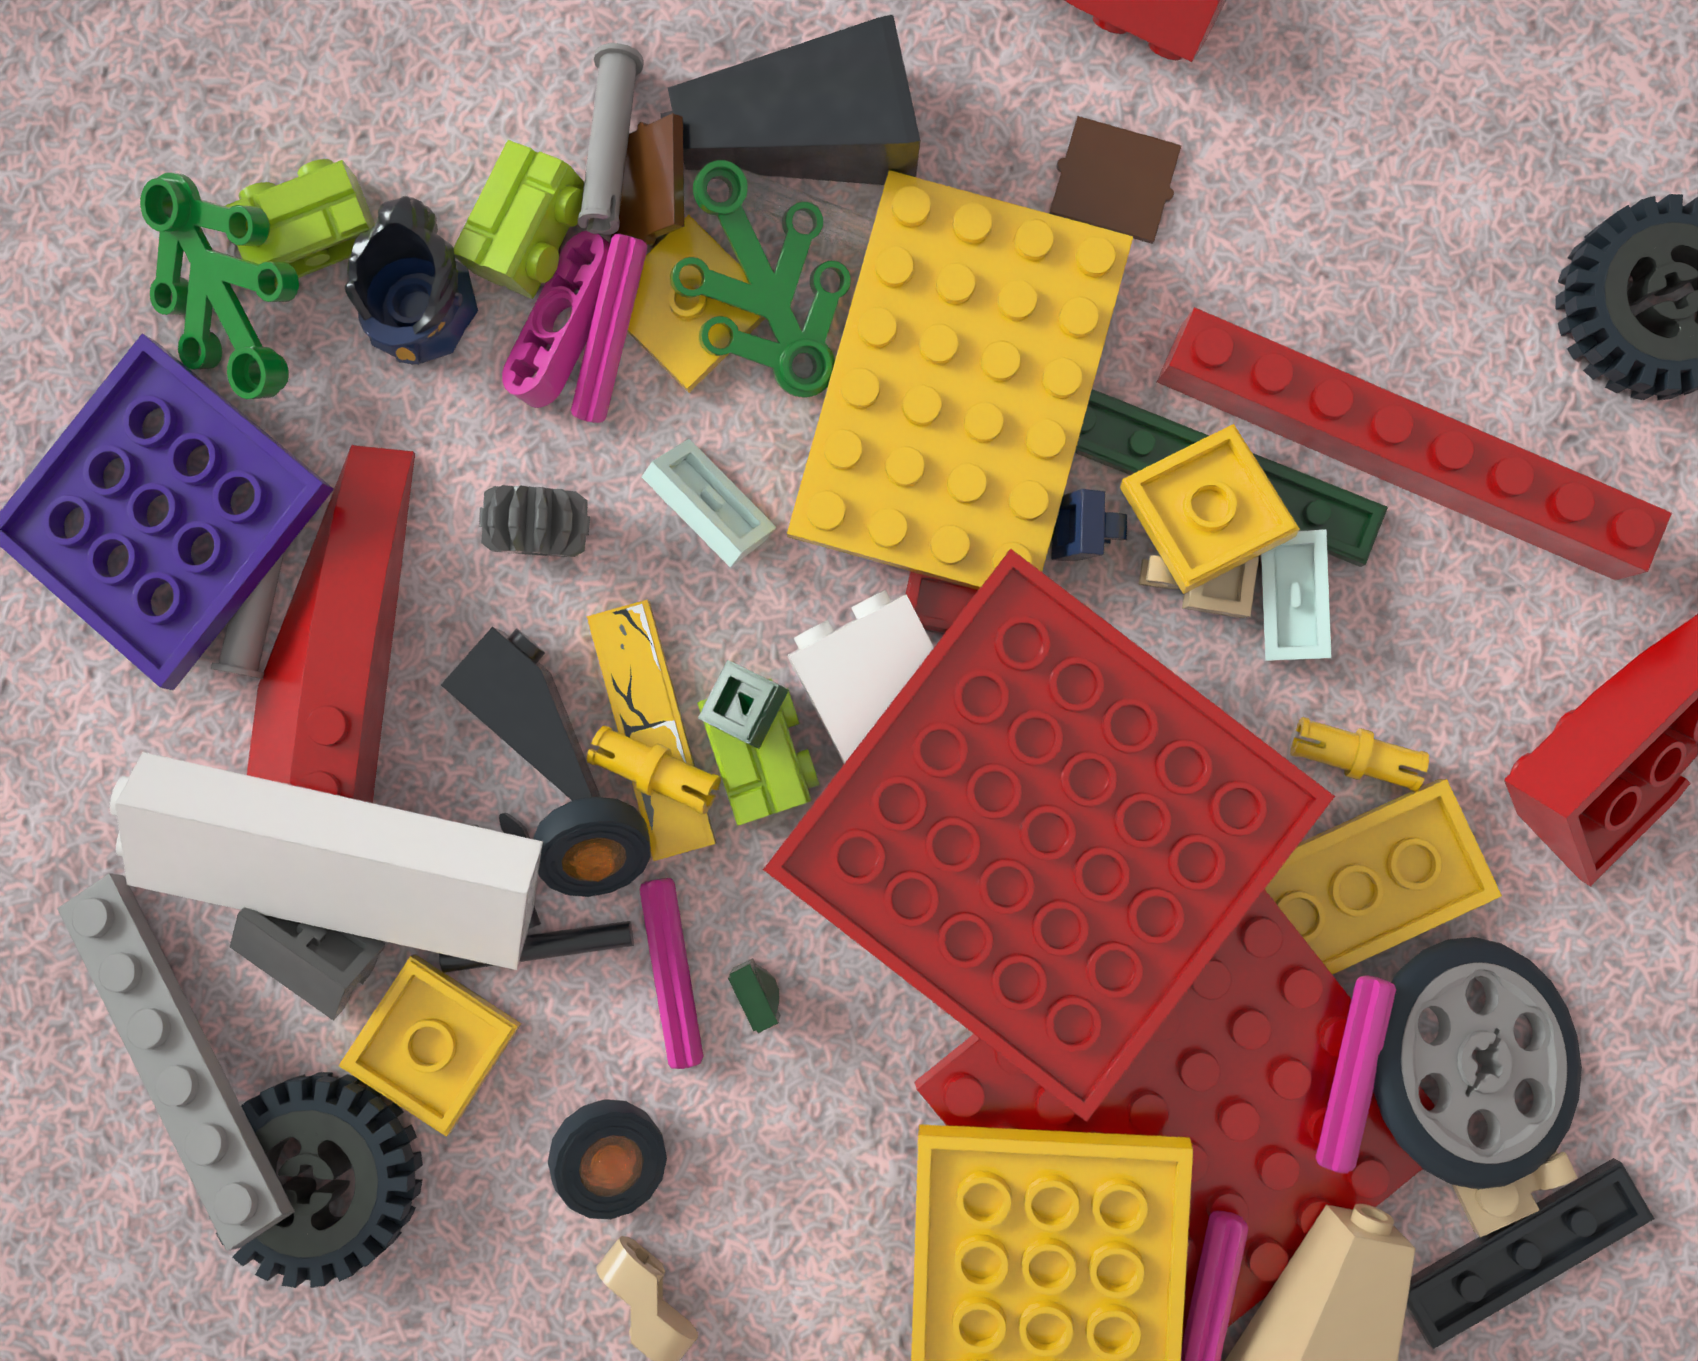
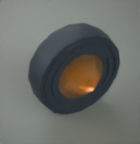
M591 797L573 800L560 806L539 823L533 837L534 840L543 841L538 870L539 877L549 888L569 896L591 897L608 894L625 887L644 872L651 857L650 837L644 818L634 806L614 798Z
M603 1099L582 1106L563 1121L552 1138L548 1156V1167L555 1191L571 1210L589 1219L611 1220L634 1212L652 1197L663 1180L667 1155L663 1135L646 1111L627 1101Z

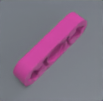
M582 231L565 244L559 255V263L555 274L545 283L504 365L502 372L504 388L531 407H545L560 395L587 342L610 243L599 234ZM575 289L579 290L578 294L574 293ZM572 307L571 316L565 326L559 331L553 332L557 316L564 309ZM548 344L551 346L549 351L545 349Z

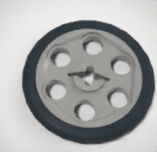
M1470 937L1448 939L1423 949L1404 965L1391 981L1395 985L1396 992L1383 1049L1378 1055L1373 1088L1382 1119L1398 1145L1425 1171L1451 1185L1477 1190L1507 1186L1535 1172L1556 1152L1571 1127L1579 1101L1582 1071L1578 1036L1567 1005L1552 981L1531 960L1502 943ZM1474 978L1481 982L1486 995L1485 1005L1477 1014L1471 1010L1466 999L1467 986ZM1426 1008H1430L1436 1014L1439 1022L1437 1037L1429 1044L1421 1037L1418 1029L1420 1014ZM1521 1014L1527 1017L1532 1027V1039L1525 1049L1518 1045L1514 1036V1024ZM1474 1050H1478L1475 1059L1482 1065L1480 1073H1476L1478 1064L1471 1058ZM1428 1074L1434 1077L1439 1087V1100L1430 1111L1423 1107L1419 1099L1420 1083ZM1523 1080H1526L1531 1086L1534 1098L1532 1108L1525 1115L1518 1110L1515 1103L1516 1087ZM1477 1110L1483 1114L1488 1128L1484 1142L1478 1147L1471 1142L1467 1130L1468 1121Z

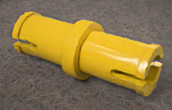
M1301 717L1297 724L1296 731L1300 732V736L1320 741V743L1294 737L1290 749L1291 756L1303 757L1344 769V775L1349 778L1360 780L1365 775L1406 787L1414 792H1417L1424 782L1425 778L1417 776V772L1399 766L1404 765L1427 772L1429 765L1428 752L1415 751L1374 739L1372 731L1362 728L1353 733L1311 721L1307 717Z
M603 725L595 734L591 744L599 746V749L597 751L592 748L588 750L587 763L600 766L635 782L636 789L646 795L651 796L656 791L696 809L701 814L707 813L716 797V795L710 792L712 789L719 790L721 776L710 774L672 757L671 749L663 745L656 744L651 748L613 731L608 726Z

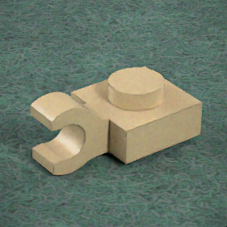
M1151 555L1149 560H1142L1138 585L1164 589H1180L1161 556ZM1259 556L1185 593L1182 609L1237 618L1250 617Z
M1556 1151L1535 1172L1507 1186L1480 1190L1452 1185L1473 1231L1479 1237H1483L1540 1211L1531 1192L1563 1186L1576 1179L1577 1175L1565 1152L1557 1153Z

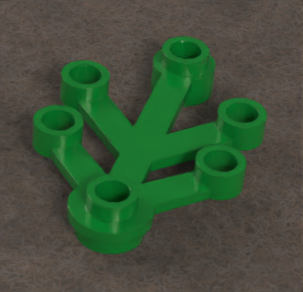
M717 160L710 162L697 174L693 184V195L696 203L704 212L718 217L749 284L709 270L706 263L698 258L687 257L679 261L671 271L670 282L672 288L677 294L685 298L703 295L767 319L777 342L738 331L737 325L731 319L717 316L707 320L699 331L700 344L707 353L714 356L730 353L772 368L777 384L792 396L812 397L818 395L828 387L834 367V355L825 341L839 298L844 296L849 290L851 284L850 273L838 261H826L813 269L810 275V287L815 296L801 330L790 306L811 241L819 235L823 228L821 211L816 205L804 201L798 202L786 210L782 219V227L786 235L773 272L742 207L748 192L747 179L743 171L729 161ZM720 179L727 184L729 197L725 202H716L710 198L707 192V185L710 180ZM796 211H805L811 216L813 227L809 234H801L793 227L792 219ZM684 266H693L699 270L702 281L697 289L690 290L681 284L679 274ZM825 269L834 270L840 278V286L834 293L825 291L821 286L820 277ZM714 324L725 326L730 333V341L722 349L714 347L708 338L709 330ZM798 354H805L812 361L813 370L806 378L798 377L793 371L792 363Z
M164 173L158 178L151 179L145 184L140 197V208L145 222L152 229L160 232L156 279L150 287V300L154 309L160 314H186L184 334L178 342V354L181 362L189 369H213L220 363L222 345L219 338L210 331L212 308H214L235 349L230 355L227 365V377L233 391L244 399L274 397L288 382V365L285 359L273 349L262 346L231 284L256 291L257 295L266 302H289L298 293L299 278L297 272L290 264L285 262H263L258 264L215 251L211 248L201 228L225 232L228 239L235 245L260 246L267 240L270 231V224L266 213L256 206L235 205L229 208L201 200L197 186L184 174ZM246 220H247V222H248V230H247V231H246ZM184 252L190 262L189 281L180 277ZM275 276L278 282L277 289L275 287ZM199 346H200V348H201V355H200V356H199Z

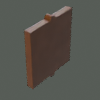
M672 113L651 124L640 122L637 130L629 133L619 213L620 226L617 232L611 234V239L615 234H623L641 239L647 245L652 246L657 237L685 227L683 116Z
M1077 116L1066 157L1060 158L1057 162L1056 167L1061 174L1049 214L1133 236V239L1153 244L1165 202L1171 201L1174 196V191L1170 188V184L1182 145Z

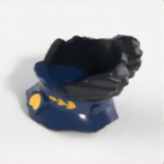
M409 196L384 202L378 210L376 224L367 232L360 233L356 238L351 257L348 258L347 284L344 289L358 311V320L364 333L369 336L371 345L396 357V361L399 363L419 365L452 354L466 328L477 314L478 308L469 270L462 263L455 260L453 246L437 234L438 226L435 214L422 201Z

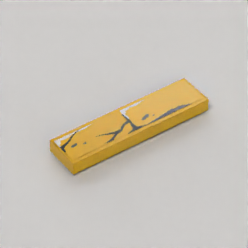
M647 599L586 616L618 733L651 748L656 744L663 745L671 749L672 757L695 767L650 601ZM632 781L640 814L648 827L653 861L716 844L708 811L705 814L698 813L696 809L656 791L651 796L638 791L636 783Z

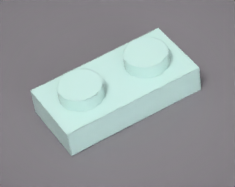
M690 439L653 460L642 475V478L729 567H732L762 545L777 528Z
M1299 531L1295 538L1261 554L1265 661L1331 658L1327 531Z

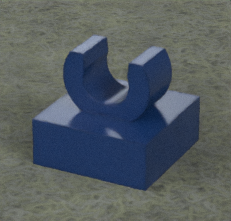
M1080 489L1064 494L1052 534L1051 560L1080 561L1104 555V544H1111V540H1127V514L1105 512V491Z

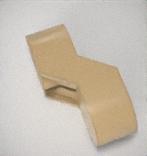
M621 1236L596 1266V1272L605 1285L631 1307V1328L629 1330L631 1344L652 1361H680L698 1339V1332L688 1319L663 1300V1277L665 1274L663 1263L635 1240Z

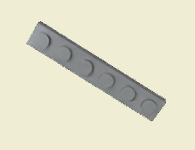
M109 873L57 909L226 1251L241 1248L295 1211L130 886L127 885L125 876Z

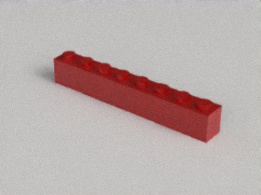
M1195 307L1180 326L1156 381L1168 388L1613 580H1620L1649 571L1672 515V512Z

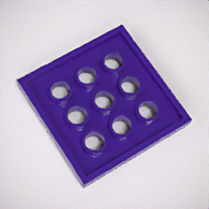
M142 333L1 509L0 547L160 688L174 691L332 493L334 488L158 342ZM162 408L164 412L162 429L155 436L146 439L143 434V422L146 416L151 411ZM206 445L209 451V461L206 468L198 475L190 476L186 467L188 456L195 448ZM122 458L124 462L123 477L117 485L107 489L103 479L105 468L114 459ZM251 483L255 492L254 501L247 511L235 515L231 507L232 495L240 485ZM165 495L169 502L168 514L160 524L151 527L147 520L148 507L155 498ZM81 507L84 512L83 527L77 535L67 538L64 528L65 519L72 510ZM210 533L214 540L213 553L206 562L195 565L191 557L192 545L199 536ZM125 545L129 554L128 564L122 573L112 577L107 565L109 555L116 547ZM169 583L174 594L172 605L164 614L156 616L151 605L153 593L162 584Z

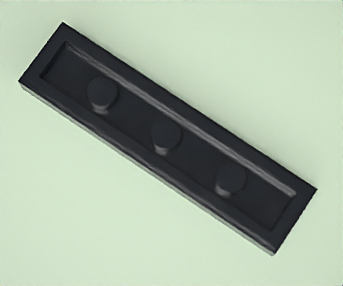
M1612 1158L1537 1202L1536 1204L1540 1211L1483 1237L1474 1239L1411 1276L1406 1308L1427 1344L1432 1349H1435L1654 1220L1655 1218L1622 1162Z

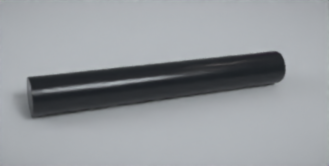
M631 921L527 935L519 962L634 946ZM439 953V962L443 973L496 966Z

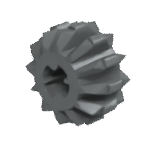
M522 485L494 486L484 492L483 507H480L479 527H482L481 543L494 552L548 557H575L585 551L586 536H589L590 516L587 515L588 500L576 491H565L563 489Z

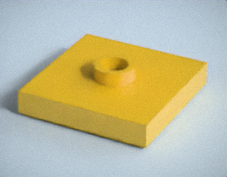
M688 214L684 218L685 227L670 232L645 256L627 332L690 393L729 355L714 356L702 348L699 341V331L707 320L717 316L727 317L737 325L738 331L750 334L766 318L703 295L685 298L674 291L670 282L671 271L679 261L687 257L698 258L706 263L709 270L749 284L742 267ZM684 266L679 274L681 284L690 290L697 289L702 281L699 270L693 266ZM714 324L709 330L708 338L714 347L722 349L728 345L730 333L725 326Z
M1234 424L1122 479L1120 485L1121 491L1183 594L1295 538L1300 530Z
M414 954L409 957L338 1066L447 1137L464 1114L522 1023Z

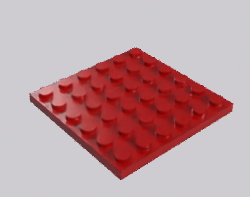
M1010 548L763 870L1087 1122L1335 796Z
M1265 889L1087 1122L975 1034L971 1035L914 1082L917 1091L946 1126L1190 1138L1193 1147L1182 1344L1209 1216L1214 1211H1225L1243 1217V1220L1248 1225L1247 1238L1228 1322L1229 1327L1269 1294L1326 1205L1351 1210L1354 1209L1356 1204H1365L1376 1208L1423 1169L1398 1145L1382 1119L1374 1093H1372L1356 1167L1348 1173H1340L1327 1169L1317 1163L1316 1154L1352 999ZM1419 1086L1420 1102L1426 1110L1430 1111L1435 1107V1104Z

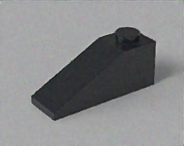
M491 627L444 680L441 686L569 799L573 801L601 797L552 674L538 662L545 652L517 628L508 636L505 632Z

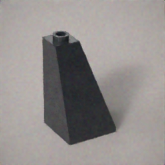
M893 14L878 17L668 87L672 111L660 113L661 118L672 113L683 116V162L685 170L701 171L710 162L725 160L734 163L744 174L875 185H885L889 170L913 177L917 175L921 140Z

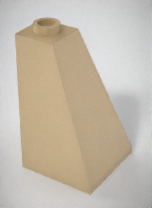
M1356 1204L1354 1209L1351 1210L1326 1205L1225 1361H1398L1416 1248L1393 1225L1394 1219L1378 1208L1365 1204Z

